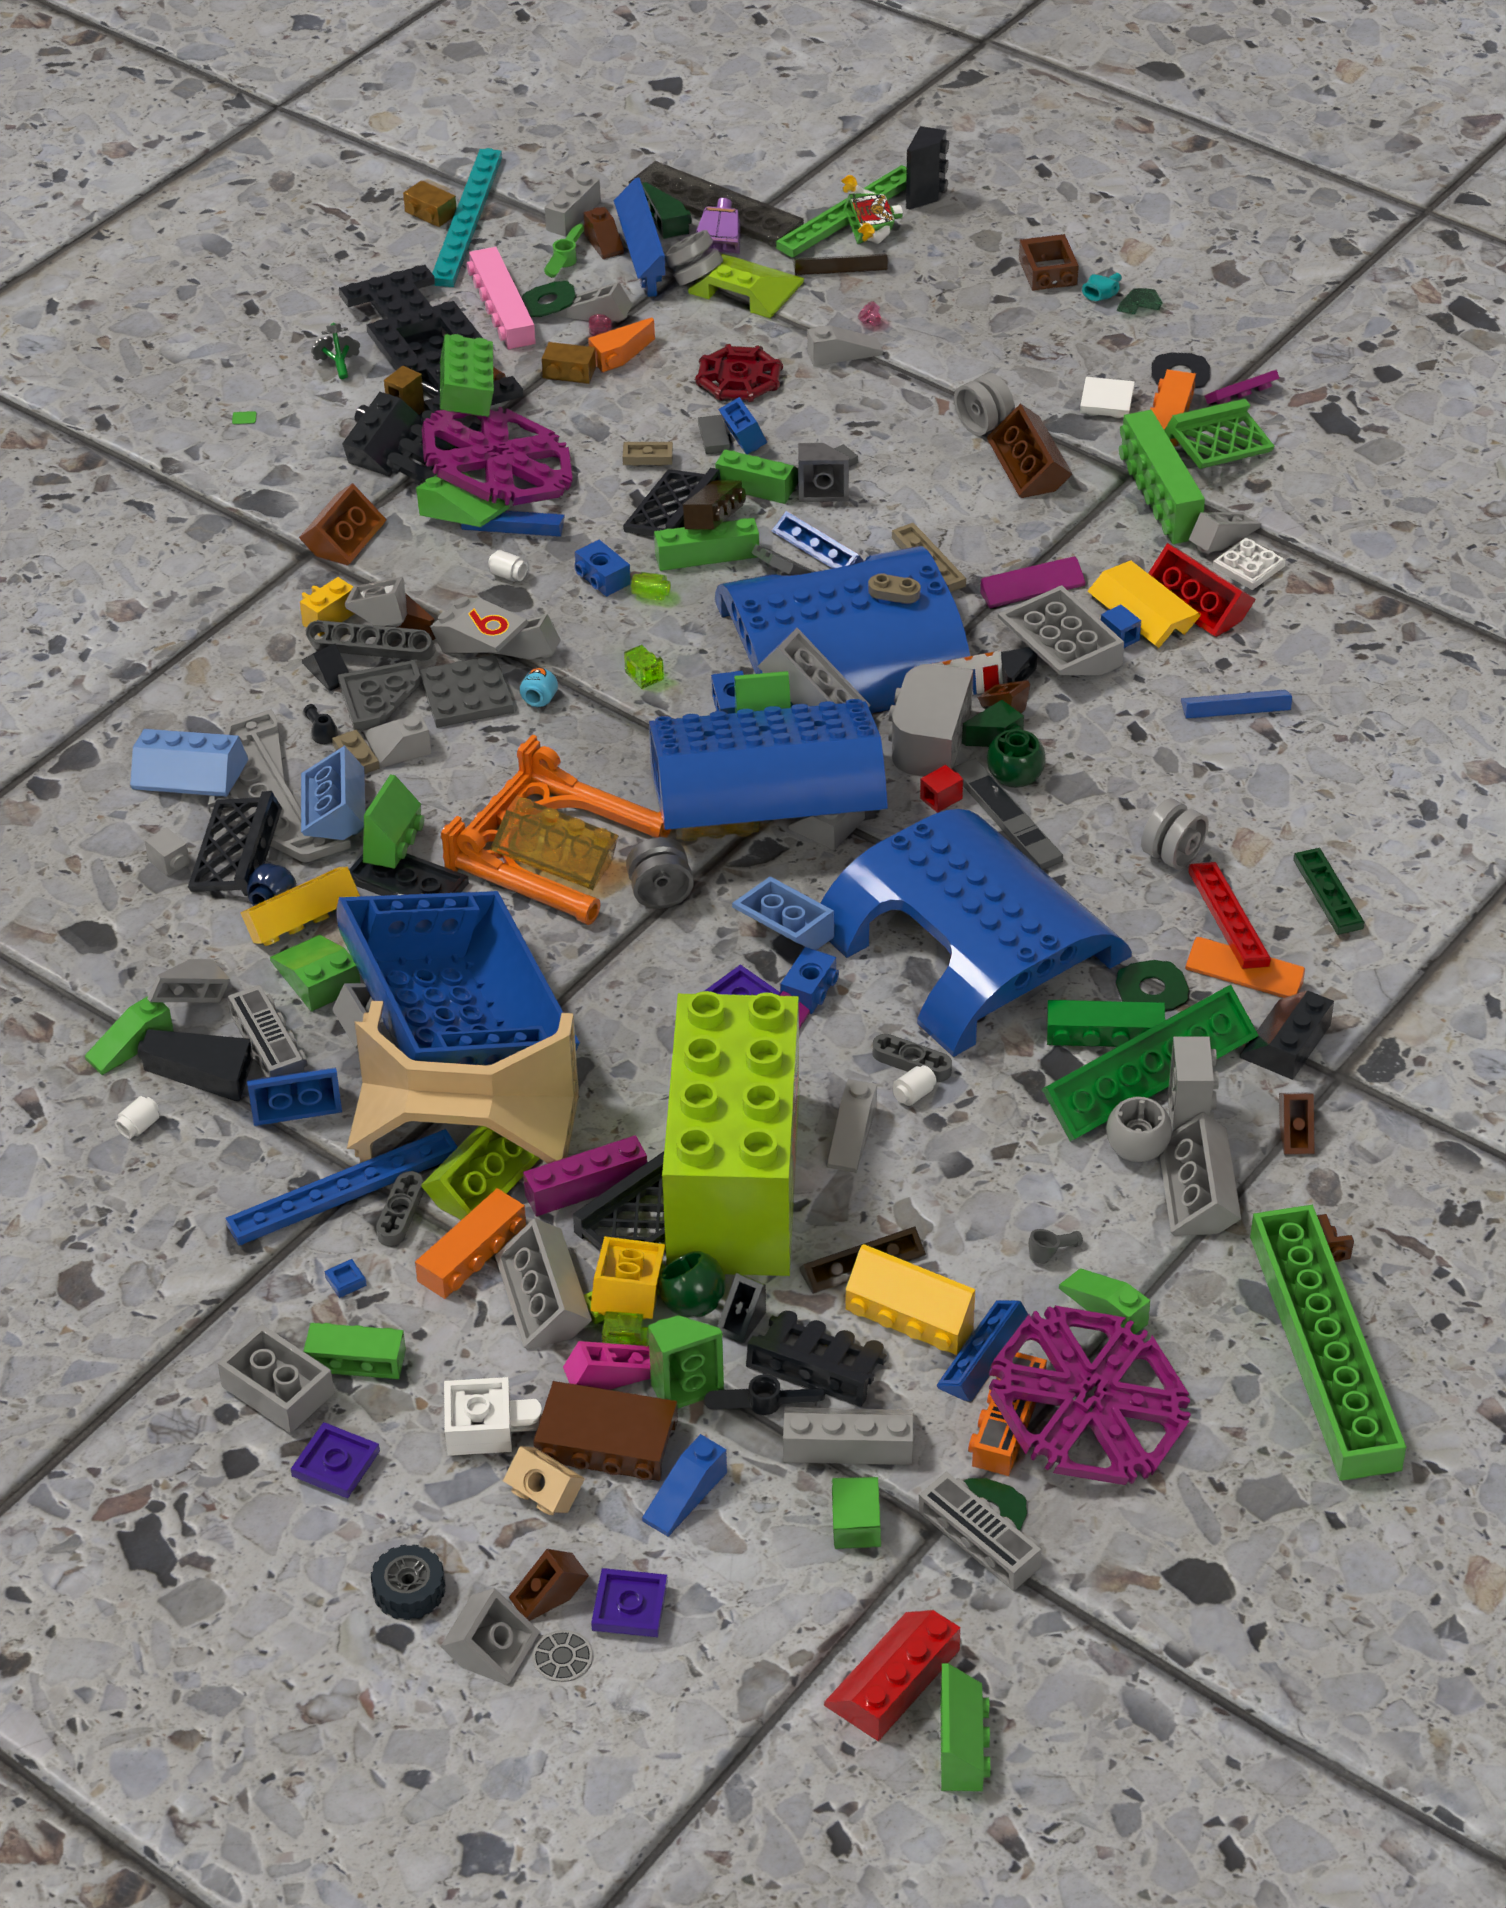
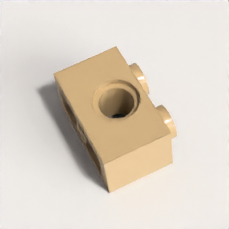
M524 1446L519 1447L503 1479L505 1483L513 1487L512 1493L526 1500L531 1498L538 1503L536 1507L549 1515L568 1513L585 1480L584 1477L537 1448ZM542 1476H544L545 1478V1486L543 1489H541L540 1487V1479Z

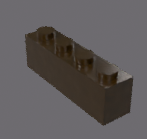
M712 481L683 504L685 529H715L741 508L746 500V491L742 488V481Z

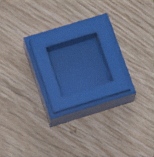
M353 1259L324 1271L326 1280L339 1298L367 1286L366 1278Z

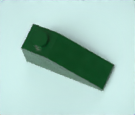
M647 182L642 183L654 224L662 238L666 239L689 234V224H692V217L690 211H686L682 202Z

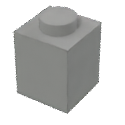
M168 827L145 839L148 860L167 877L190 864L187 843Z

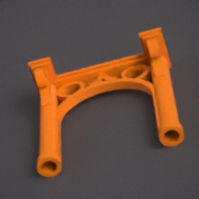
M532 734L517 750L519 771L512 779L506 782L503 789L497 795L491 798L489 804L476 814L474 820L465 828L462 818L456 816L449 824L444 826L441 832L445 868L456 872L459 869L575 916L579 922L591 925L600 911L601 903L598 898L586 895L523 869L513 860L509 847L518 829L533 817L559 808L584 809L651 835L654 838H667L671 829L665 830L660 811L655 812L579 782L578 779L558 767L561 763L559 755L549 747H541L537 736ZM533 794L543 796L542 800L536 802L525 801L528 796ZM499 825L501 826V832L496 830ZM494 841L500 844V846L491 850L483 849L487 842Z

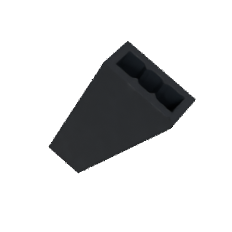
M148 1029L144 1041H140L138 1045V1057L142 1058L145 1071L233 1101H240L253 1061L250 1039Z

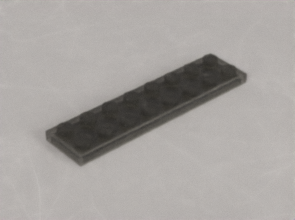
M654 161L629 181L630 184L635 178H640L641 183L647 182L681 201L686 211L689 210L692 215L700 218L706 207H717L718 199H730L732 201L731 209L738 210L740 234L775 248L777 240L804 224V218L658 161Z

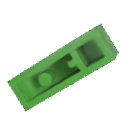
M147 996L130 1006L86 1053L85 1060L103 1075L138 1054L139 1042L144 1041L148 1029L174 1032L170 1009L163 1002H150Z
M1080 1268L1059 1284V1289L1087 1311L1126 1317L1121 1325L1122 1328H1124L1128 1321H1133L1134 1323L1131 1327L1133 1334H1137L1148 1325L1150 1300L1126 1282Z

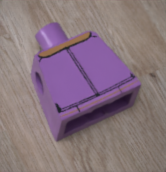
M720 198L718 199L717 207H706L704 209L696 233L703 230L709 232L713 240L709 249L716 248L719 252L740 254V219L738 210L731 209L732 201L730 199Z

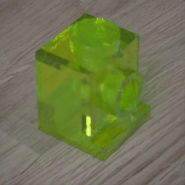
M643 645L624 652L625 673L641 689L664 680L663 659L661 657L656 658Z
M606 1311L602 1343L648 1346V1327H644L643 1314Z

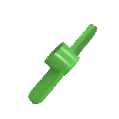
M582 224L574 226L565 239H559L553 243V256L544 268V272L548 277H556L562 267H571L577 262L576 242L585 229Z

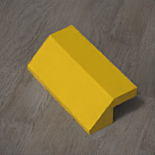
M1131 560L1103 571L1087 591L1107 608L1112 609L1121 604L1141 620L1140 634L1158 648L1162 646L1175 628L1185 635L1201 616V614Z

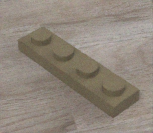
M914 522L892 530V539L901 549L923 546L929 551L950 592L966 587L965 576Z

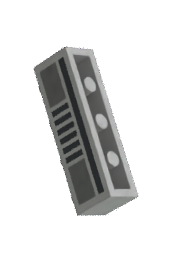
M257 985L229 995L228 1001L231 1017L242 1037L250 1039L252 1054L265 1078L305 1072L304 1067L308 1066L306 1056L302 1050H297V1043L292 1031H286L284 1017L281 1012L276 1013L275 1003L271 994L266 995L261 985Z
M946 1471L919 1494V1513L1011 1590L1015 1591L1041 1568V1547L1034 1538L1026 1537L1009 1518L1002 1517L994 1511L986 1499L977 1497L969 1490L963 1480L955 1479Z

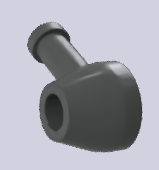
M1035 1229L1029 1237V1257L1036 1263L1045 1264L1057 1252L1059 1247L1081 1246L1083 1243L1082 1234L1080 1231H1073L1069 1234L1056 1235L1049 1230Z

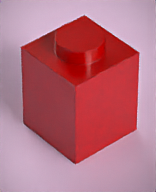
M944 765L920 778V799L938 813L963 799V778L959 773Z

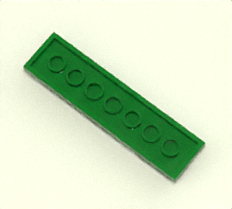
M1230 984L1042 1088V1091L1069 1141H1072L1107 1122L1110 1113L1120 1102L1133 1097L1149 1098L1169 1087L1173 1037H1210L1211 1049H1216L1218 1059L1259 1035Z

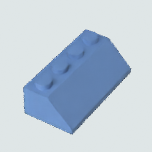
M144 729L133 746L130 786L135 790L227 797L249 759L240 737L237 735Z
M343 746L301 773V832L304 836L345 840L349 836L357 835L363 830L365 814L364 767L346 746Z

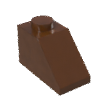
M597 207L583 212L585 237L601 258L606 259L624 254L614 218L605 207Z
M1309 1092L1279 1093V1124L1284 1154H1315L1314 1094Z
M546 1549L509 1596V1599L516 1609L527 1620L531 1621L571 1600L589 1575L573 1553Z

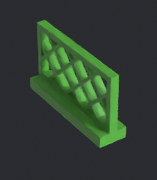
M1246 399L1173 415L1164 430L1169 439L1176 438L1199 469L1272 452L1275 447L1247 412L1251 405ZM1244 421L1245 424L1249 427V429L1239 425L1238 423ZM1220 427H1226L1232 431L1230 433L1220 429ZM1207 431L1214 434V436L1211 437L1201 432ZM1236 432L1248 436V438L1239 437L1236 435ZM1188 435L1196 438L1195 442L1187 439L1185 436ZM1218 436L1229 440V444L1218 440ZM1252 438L1260 441L1262 445L1252 442ZM1203 441L1212 446L1211 448L1199 444V442ZM1234 443L1244 446L1246 449L1237 448L1234 446ZM1216 447L1225 450L1228 453L1223 454L1221 452L1216 451ZM1198 452L1208 455L1209 458L1203 459Z

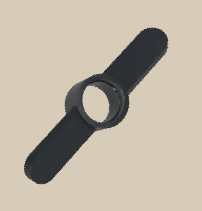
M762 1374L750 1381L748 1389L709 1391L705 1395L704 1403L710 1410L751 1409L759 1415H770L775 1413L779 1409L780 1404L822 1401L825 1399V1391L822 1389L780 1390V1383L775 1377ZM760 1393H770V1394H772L771 1396H768V1397H760V1396H758V1394H760Z

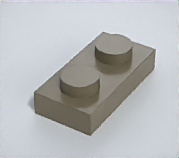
M623 442V465H672L673 442Z
M357 729L332 738L333 747L336 751L346 746L362 764L365 774L380 769L379 760Z

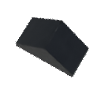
M336 644L330 645L302 659V664L328 691L340 687L338 682L339 674L349 673Z
M1030 647L1001 652L1003 684L1027 680L1037 669L1038 654Z
M736 1273L717 1327L721 1329L722 1335L745 1343L766 1314V1285Z

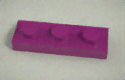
M1276 369L1221 388L1204 396L1207 405L1217 402V405L1232 401L1231 396L1236 394L1239 399L1252 394L1251 389L1256 387L1258 391L1273 387L1271 382L1280 378Z

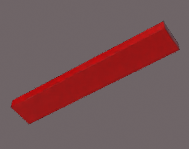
M1217 863L1189 864V875L1242 969L1270 967L1271 958Z

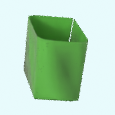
M878 1477L832 1478L835 1549L881 1547Z

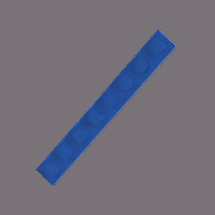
M446 1129L226 1217L227 1227L238 1246L395 1183L401 1173L407 1171L419 1173L439 1165L458 1146Z

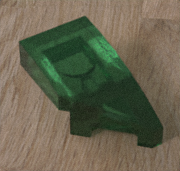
M1133 288L1120 302L1117 311L1135 315L1138 307L1160 310L1163 302L1155 289Z

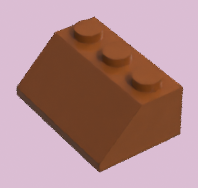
M352 483L332 498L301 534L299 539L315 556L349 565L387 519Z

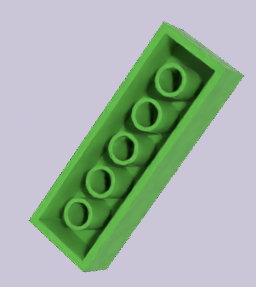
M1147 410L1124 415L1123 425L1120 426L1122 445L1119 446L1120 459L1124 460L1127 464L1128 472L1135 478L1137 488L1142 490L1146 504L1151 506L1155 519L1160 521L1164 535H1168L1172 544L1190 541L1189 538L1200 512H1204V496L1154 412Z

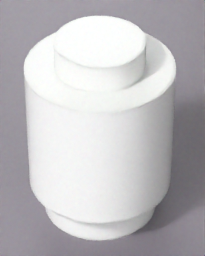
M498 550L490 556L488 561L491 574L513 582L517 580L522 581L527 574V562L522 557Z
M916 1066L894 1081L893 1094L897 1101L911 1106L933 1090V1087L936 1085V1076L929 1067Z
M139 1096L118 1114L115 1126L127 1139H131L134 1136L138 1137L159 1119V1107L150 1097L144 1098Z

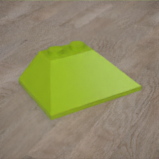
M722 253L723 261L721 264L698 278L688 289V293L710 299L719 288L746 295L750 297V313L771 319L804 283V278Z

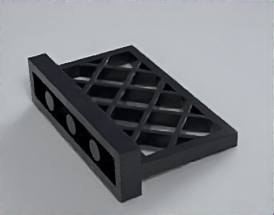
M710 468L706 474L668 469L623 525L624 532L654 536V531L685 527L683 504L712 481H721L719 469ZM671 479H678L677 481L668 483ZM699 482V483L696 484V485L690 486V484ZM684 486L686 487V488L681 489V490H678V491H676V492L673 491V490H675V489H678V488H681V487H684ZM669 492V494L657 498L658 495ZM688 496L686 499L679 501V498ZM674 500V503L662 506V504ZM655 506L658 507L656 509L646 512V510ZM675 510H676L675 513H672V514H669V515L667 514V513H669V512H672V511H675ZM663 515V517L651 521V518ZM645 520L647 521L646 523L640 525L636 524ZM664 524L666 526V528H658V526Z
M262 791L260 798L216 800L188 884L191 892L241 890L244 896H248L246 890L248 877L257 867L265 864L282 810L272 791ZM252 807H257L256 811L246 818L244 813ZM234 808V811L223 819L220 817L223 809ZM240 816L243 821L230 829L228 824ZM247 827H250L249 833L243 838L239 839L236 836ZM225 828L228 831L217 840L213 839L214 835L221 829ZM234 838L236 843L223 851L221 846ZM242 848V855L232 861L229 857ZM215 850L221 853L211 861H206L207 856ZM227 860L229 865L216 873L214 868ZM234 870L236 871L234 881L222 880ZM209 871L213 874L207 881L199 882L200 878Z
M664 1151L573 1213L574 1233L581 1239L587 1237L600 1250L606 1235H598L594 1232L599 1227H612V1236L606 1237L659 1243L664 1240L665 1223L660 1221V1214L664 1212V1204H661L663 1196L662 1172ZM645 1195H658L657 1204L640 1203V1199ZM622 1211H635V1220L617 1219V1215ZM639 1211L657 1212L656 1220H639ZM616 1227L634 1228L633 1236H616ZM638 1228L656 1229L655 1234L650 1237H637Z

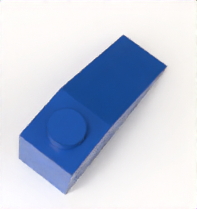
M700 1434L681 1454L643 1515L642 1521L669 1537L727 1474L726 1449Z

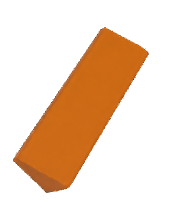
M1202 937L1195 938L1185 966L1186 970L1283 998L1299 993L1305 975V968L1303 966L1271 958L1270 967L1242 969L1229 945Z

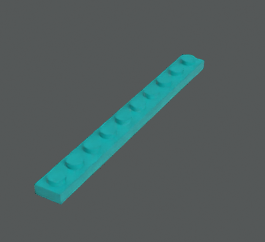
M492 148L479 150L432 274L435 276V284L431 286L454 287L501 163L502 150H494Z

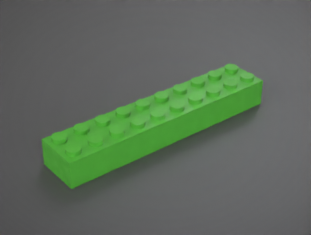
M1313 1204L1253 1213L1250 1239L1339 1481L1402 1471L1406 1444Z

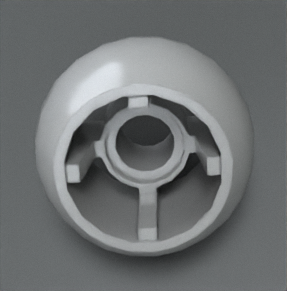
M1145 1097L1128 1098L1115 1106L1110 1113L1106 1125L1107 1139L1112 1149L1122 1158L1133 1162L1149 1161L1158 1157L1167 1148L1172 1134L1171 1119L1166 1110L1152 1099Z

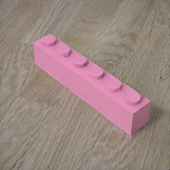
M497 247L469 252L470 261L467 262L469 276L473 275L474 286L476 289L479 288L480 299L482 302L485 301L486 311L488 315L491 314L494 328H498L500 341L505 342L508 350L536 344L534 323Z

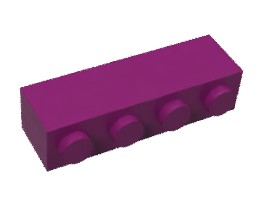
M634 1135L524 1171L525 1196L536 1217L597 1197L646 1164L647 1154L637 1136Z

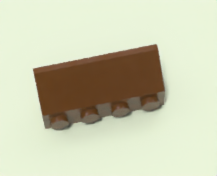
M1021 403L986 437L1021 498L1056 492L1073 475L1040 416Z

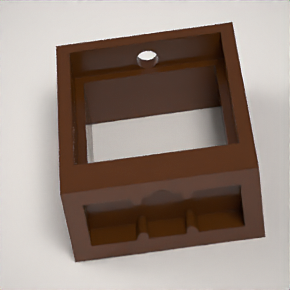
M1065 234L1019 240V261L1032 291L1078 285L1079 265ZM1063 259L1065 264L1037 267L1035 262Z

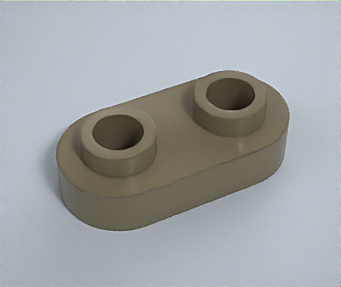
M880 573L872 576L868 581V592L876 599L908 604L914 603L920 598L921 586L918 581L912 578Z

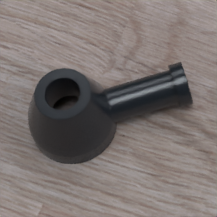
M314 704L307 705L303 712L313 723L311 728L313 741L319 744L332 743V738L338 736L335 722L330 715L319 714Z

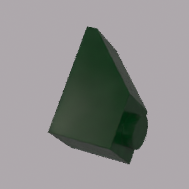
M1001 700L963 723L962 744L965 746L989 747L994 738L1004 731L1011 729L1024 730V715Z

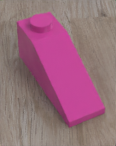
M578 1341L563 1369L570 1384L610 1390L651 1379L649 1346Z

